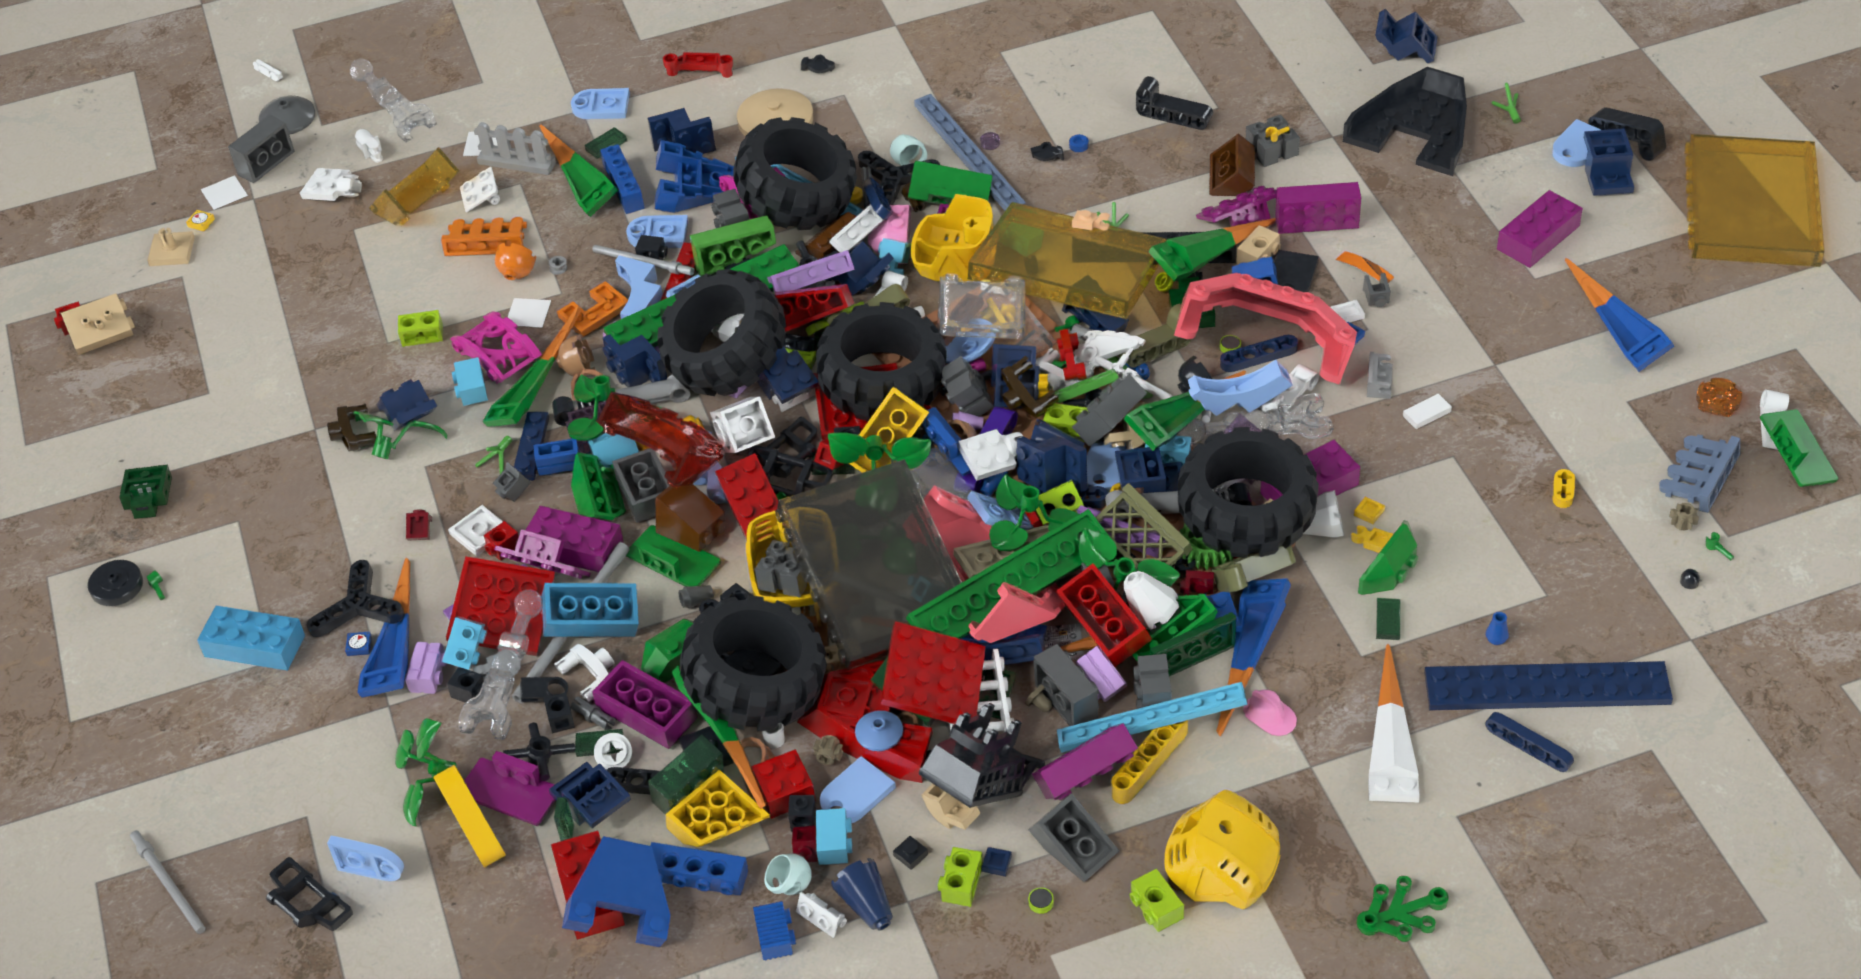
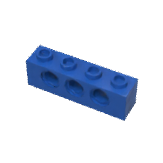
M619 144L600 149L603 167L608 178L619 190L616 194L625 213L629 214L645 209L641 189Z
M651 842L650 846L653 849L662 883L673 884L680 888L691 887L697 888L700 891L721 892L724 895L733 894L741 896L749 871L746 857Z

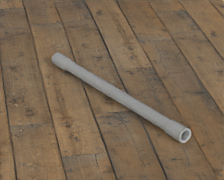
M621 542L617 544L592 583H606L613 571L629 552V547ZM554 637L526 677H541L568 637ZM519 684L512 694V698L516 702L523 704L524 702H521Z

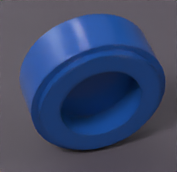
M1077 134L1069 139V148L1074 152H1084L1089 147V140L1084 135Z

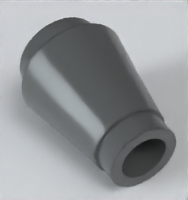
M711 585L685 586L682 590L678 591L679 600L683 608L688 607L690 609L704 600L714 597Z

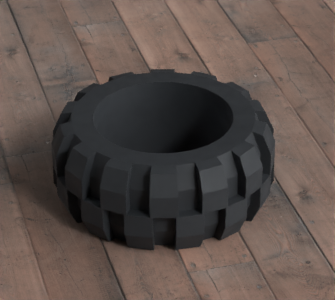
M781 117L769 119L764 125L760 123L752 129L741 142L733 167V179L745 205L750 204L752 212L758 217L767 215L770 220L774 221L773 225L786 229L788 226L797 227V230H811L815 225L821 228L834 221L849 205L857 180L855 161L851 151L847 150L846 143L837 134L831 135L828 133V128L816 122L814 125L805 122V119L791 117L790 120H783ZM787 164L802 168L814 175L820 182L803 183L788 179L776 172L770 165Z
M731 269L717 270L716 275L705 274L694 279L695 284L688 289L684 287L674 296L676 301L672 306L666 307L661 317L663 326L658 328L657 338L660 358L672 375L685 388L691 389L695 393L714 397L716 393L723 396L738 393L739 387L743 385L750 387L760 380L758 376L765 369L770 370L776 362V352L778 349L783 348L786 337L784 329L786 321L783 307L765 283H762L758 277L743 271L737 272ZM744 313L738 329L726 342L712 350L700 352L705 338L716 325L731 316Z
M880 302V306L869 307L868 303L855 306L851 313L842 312L835 317L830 326L826 327L818 342V350L816 352L818 382L828 399H831L835 407L845 414L851 411L857 419L865 421L871 419L893 387L924 407V404H931L941 391V386L943 385L941 372L943 367L946 366L947 358L945 341L935 324L927 316L921 318L918 310L908 306L898 308L895 307L894 303ZM877 352L898 354L912 361L902 368L891 371H871L851 363L863 355Z
M1235 427L1231 433L1224 434L1221 430L1208 436L1204 444L1198 443L1185 458V463L1180 468L1177 499L1179 512L1196 538L1202 536L1205 546L1217 552L1224 549L1230 551L1231 556L1247 558L1248 554L1259 553L1260 557L1273 555L1280 546L1287 549L1298 541L1310 527L1316 514L1319 486L1316 480L1317 473L1307 454L1303 455L1300 446L1289 438L1286 440L1280 439L1277 432L1262 428L1261 432L1250 431V427ZM1255 479L1272 485L1283 495L1266 504L1246 506L1221 498L1213 489L1230 480Z
M748 595L746 600H737L736 597L721 600L715 608L710 605L694 619L693 624L687 629L680 658V675L684 681L683 685L693 703H701L700 707L704 714L715 721L719 718L727 721L728 727L744 730L745 726L756 727L758 732L774 730L778 723L787 726L803 716L804 712L814 705L820 695L827 662L825 660L826 651L819 632H815L813 623L802 613L796 615L792 612L790 605L778 600L776 603L763 601L764 597ZM735 650L762 652L780 662L787 671L773 676L750 675L732 668L720 658V655Z

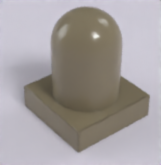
M1042 684L1025 701L1027 706L1033 703L1042 712H1048L1052 709L1051 700L1042 693L1045 689Z

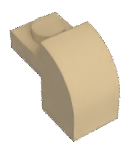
M1124 418L1122 419L1124 432L1110 433L1103 437L1104 445L1112 444V448L1124 447L1126 443V450L1135 449L1145 443Z
M931 784L921 794L929 812L948 829L957 826L966 830L980 815L977 806L969 808L934 784Z

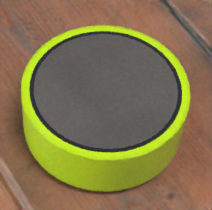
M1227 335L1220 340V350L1223 353L1241 348V340L1236 336Z
M1036 888L1029 894V907L1033 912L1044 914L1052 909L1054 899L1050 890Z

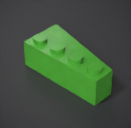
M767 215L690 235L695 267L700 276L717 272V270H725L724 267L734 262L737 264L743 261L744 257L750 254L755 255L776 244L774 227Z

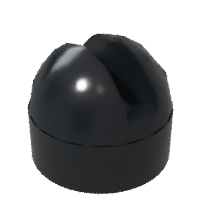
M1686 569L1681 574L1680 584L1687 589L1698 587L1700 581L1699 573L1694 569Z

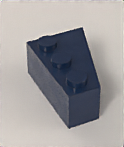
M1086 277L1069 289L1061 310L1064 313L1070 312L1075 315L1079 322L1083 321L1089 326V329L1101 330L1102 332L1107 330L1116 331V333L1124 332L1129 322L1127 315L1120 311L1112 299L1106 296L1100 290L1097 283L1093 282L1089 277Z

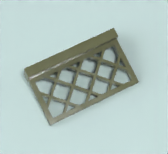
M1129 483L1122 488L1123 492L1095 517L1099 523L1104 518H1113L1112 528H1104L1107 534L1112 533L1110 538L1115 542L1117 551L1123 557L1130 558L1134 562L1135 568H1137L1138 563L1146 559L1159 560L1173 566L1184 554L1187 556L1193 550L1190 542ZM1125 501L1129 505V513H1117V506ZM1142 517L1144 519V528H1132V518ZM1116 518H1129L1128 528H1116ZM1147 532H1157L1160 535L1159 543H1147ZM1116 533H1128L1127 543H1117L1115 541ZM1131 533H1144L1143 543H1131ZM1163 547H1172L1177 551L1171 558H1162ZM1131 548H1143V558H1132L1130 556ZM1147 548H1159V558H1146Z

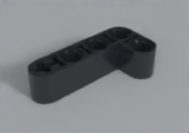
M1151 76L1145 77L1136 91V111L1141 116L1203 130L1207 127L1214 113L1209 105L1159 94V82Z
M1604 107L1588 120L1589 125L1601 130L1625 128L1628 140L1638 142L1639 153L1647 161L1653 160L1666 149L1664 126L1658 119Z

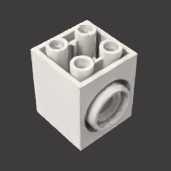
M760 396L749 397L710 412L716 435L725 453H737L775 438Z

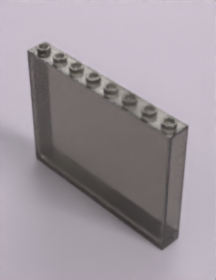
M905 459L778 501V506L775 510L776 518L779 523L782 522L785 528L784 536L788 543L791 542L793 546L794 559L797 563L800 562L802 577L806 583L809 582L811 597L820 607L819 614L823 623H827L829 638L832 643H836L838 658L841 664H845L847 670L887 657L895 621L910 625L906 619L909 613L962 583Z

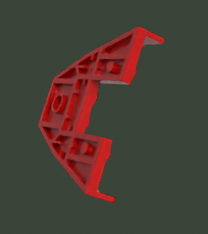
M884 661L831 671L824 675L819 697L814 705L797 720V723L821 739L826 735L839 739L840 744L843 745L841 750L856 759L862 756L877 769L895 778L923 783V777L919 775V770L923 767L933 734L931 727L902 723L903 735L901 740L894 747L884 751L868 750L861 746L856 739L855 728L858 721L864 715L873 711L891 712L892 707L881 704L882 691L873 685L870 680Z

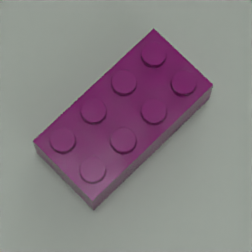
M1358 182L1277 187L1275 218L1278 234L1359 228L1362 198Z
M1548 190L1499 231L1497 250L1531 268L1580 226L1583 208Z
M1335 440L1306 453L1317 473L1316 480L1319 484L1318 496L1335 490L1337 496L1359 485L1361 467ZM1261 481L1260 493L1267 501L1270 498L1274 501L1283 495L1272 485Z
M539 506L526 528V531L565 541L559 563L598 573L619 542L624 543L620 524L545 506Z
M623 660L592 691L595 704L599 706L601 711L667 749H670L698 718L697 709L683 693Z
M1124 723L1113 725L1035 771L1032 775L1046 799L1054 798V800H1061L1072 793L1071 788H1081L1093 781L1091 776L1094 774L1096 776L1103 775L1113 769L1111 764L1115 762L1116 764L1123 763L1134 756L1132 752L1137 750L1138 747Z

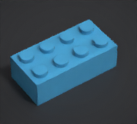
M544 583L542 592L544 637H635L639 625L636 583Z
M216 605L197 641L204 657L288 671L305 637V633L298 618Z

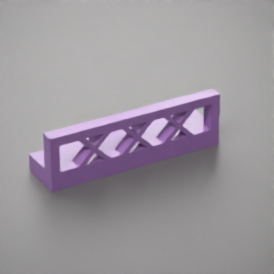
M846 250L767 278L769 283L772 282L775 292L789 291L854 270V266L849 252Z
M1081 505L1077 509L1078 514L1089 509L1094 517L1101 513V511ZM1104 518L1100 522L1103 528H1112L1113 518ZM1116 519V528H1128V522ZM1132 524V528H1142L1140 526ZM1147 532V543H1159L1160 535L1158 533ZM1116 533V542L1127 543L1128 533ZM1131 533V543H1143L1144 533ZM1132 548L1143 553V548ZM1147 548L1146 554L1159 558V548Z

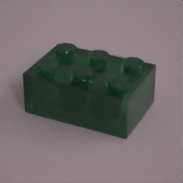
M701 735L649 781L652 803L666 815V813L718 770L724 773L722 753Z

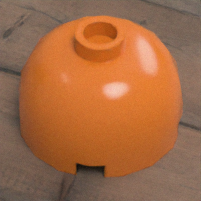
M506 243L498 245L495 265L506 279H521L531 273L537 257L536 255L532 256L533 252L530 249L511 243V247L505 246Z

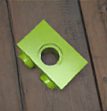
M1157 868L1131 881V893L1129 895L1132 903L1136 907L1139 906L1146 922L1149 925H1153L1158 932L1184 919V904Z

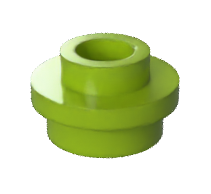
M1161 272L1156 276L1155 285L1159 291L1166 292L1172 288L1174 281L1166 272Z

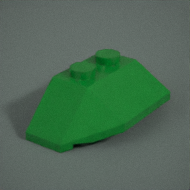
M577 452L571 488L579 515L599 520H615L624 515L626 509L615 477L611 473L601 471L603 465L597 456Z
M1403 520L1390 540L1359 578L1358 594L1366 595L1394 590L1399 582L1402 583L1405 580L1409 568L1415 567L1418 561V556L1416 555L1417 543L1408 521Z
M1205 594L1178 596L1176 601L1179 604V608L1169 621L1164 624L1160 622L1155 623L1156 628L1152 630L1146 629L1152 640L1132 654L1138 662V656L1150 655V648L1213 621L1218 611Z
M682 619L645 642L641 671L663 683L674 678L672 671L677 666H680L686 632L694 621Z

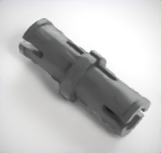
M579 696L574 699L578 704L572 701L571 709L583 715L589 723L594 722L605 731L612 729L608 723L612 726L615 725V718L601 711L596 704L591 705Z

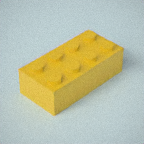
M893 387L859 435L865 439L871 435L880 436L883 444H886L892 453L893 444L901 438L913 437L930 412ZM885 451L883 456L876 461V479L885 475L896 461L892 460ZM866 454L864 456L859 455L856 462L849 463L872 480L871 459Z

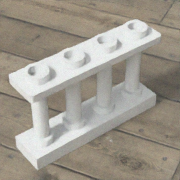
M993 649L992 659L985 660L983 663V670L993 669L994 680L981 681L980 691L996 690L998 701L978 702L977 712H981L982 707L989 703L995 705L994 710H1000L1001 721L989 722L986 732H991L994 729L1004 733L1007 731L1011 721H1015L1009 715L1012 709L1011 699L1006 697L1005 691H1008L1007 677H1003L1002 674L1005 668L1004 658L999 657L998 649ZM949 723V724H950V731H951L952 726H953L954 724Z

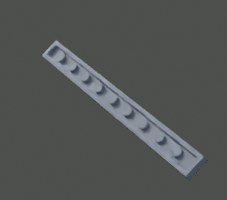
M932 94L914 100V106L970 171L992 175L990 194L1008 215L1026 209V202Z

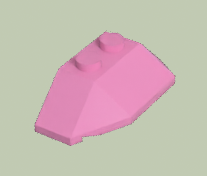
M890 205L893 214L868 234V245L878 255L880 254L878 253V247L883 238H891L909 243L910 205Z

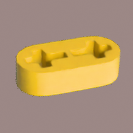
M1561 469L1554 475L1552 500L1557 507L1567 508L1572 505L1574 499L1575 475L1570 470ZM1562 479L1566 480V484H1562ZM1561 493H1565V498H1561Z

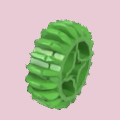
M1185 523L1183 529H1180V533L1190 542L1193 549L1188 556V563L1192 562L1195 558L1197 569L1205 567L1208 570L1209 567L1214 568L1233 559L1230 551L1221 549L1220 552H1217L1205 546L1202 541L1203 537L1196 538Z

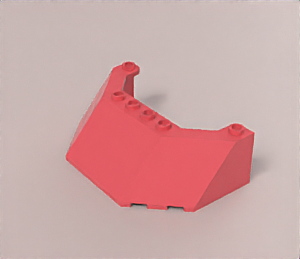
M1240 273L1190 282L1182 301L1174 336L1184 339L1195 338L1202 312L1213 310L1214 306L1220 305L1223 308L1234 305L1298 324L1306 333L1311 332L1316 336L1315 341L1323 348L1320 376L1326 381L1340 384L1355 345L1357 331L1320 297L1314 296L1309 292L1297 291L1289 286H1280L1268 280H1260L1248 274Z
M935 485L902 525L907 533V539L914 544L920 543L927 546L952 567L956 573L955 577L960 583L968 580L969 577L953 556L954 548L989 540V533L992 527L984 523L969 501ZM1003 582L997 590L1001 599L981 624L975 621L969 624L970 634L976 640L981 641L982 639L993 643L1055 619L1065 606L1056 592L1059 589L1058 585L1054 583L1033 595Z

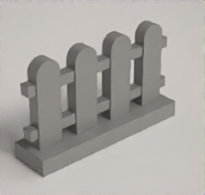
M484 122L479 123L474 130V134L478 135L480 141L478 150H481L477 157L478 164L549 175L556 164L555 157L547 153L545 145H547L548 140L538 130H534L531 136H526L525 131L521 128H515L513 133H508L505 126L498 125L495 131H493ZM492 137L496 138L498 146L493 144ZM510 140L514 141L515 148H511ZM528 143H532L533 151H529Z

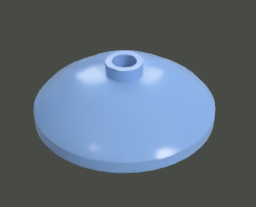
M971 318L953 341L946 346V363L949 364L960 356L968 362H972L984 355L990 349L996 337V329L993 323L985 318Z

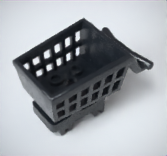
M992 703L984 705L980 714L970 718L971 714L968 712L964 713V715H959L956 723L952 726L949 735L951 738L936 744L925 764L919 770L920 776L969 808L1021 796L1023 793L1022 789L1034 770L1045 766L1044 760L1022 754L1013 748L1021 728V721L1017 719L1015 722L1011 721L1007 731L999 735L998 731L994 729L991 732H986L995 707Z

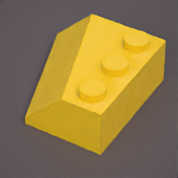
M718 770L666 813V827L683 844L702 847L770 817V814L763 808L760 809L750 796L721 770Z

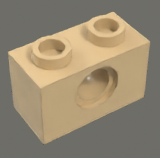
M1259 225L1237 248L1236 263H1248L1263 257L1268 258L1276 255L1278 249L1280 250L1281 248L1280 234Z

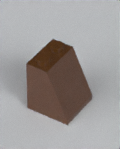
M684 476L679 477L655 498L656 533L698 552L706 545H709L719 534H722L726 528L725 512Z

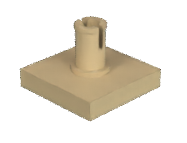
M168 227L166 230L161 228L158 234L153 236L147 260L149 266L189 264L195 238L193 231L172 233Z

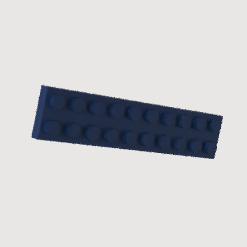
M1665 661L1425 667L1424 670L1429 711L1672 705L1673 701Z

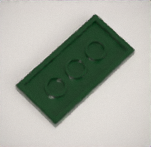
M1230 612L1150 648V655L1166 654L1170 677L1233 648L1236 636V616L1233 612Z

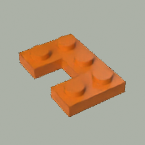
M606 281L589 291L591 298L598 304L587 311L580 307L581 312L572 329L576 333L581 334L582 338L619 315L628 302L625 296ZM571 302L558 310V318L566 323L578 305L575 302Z

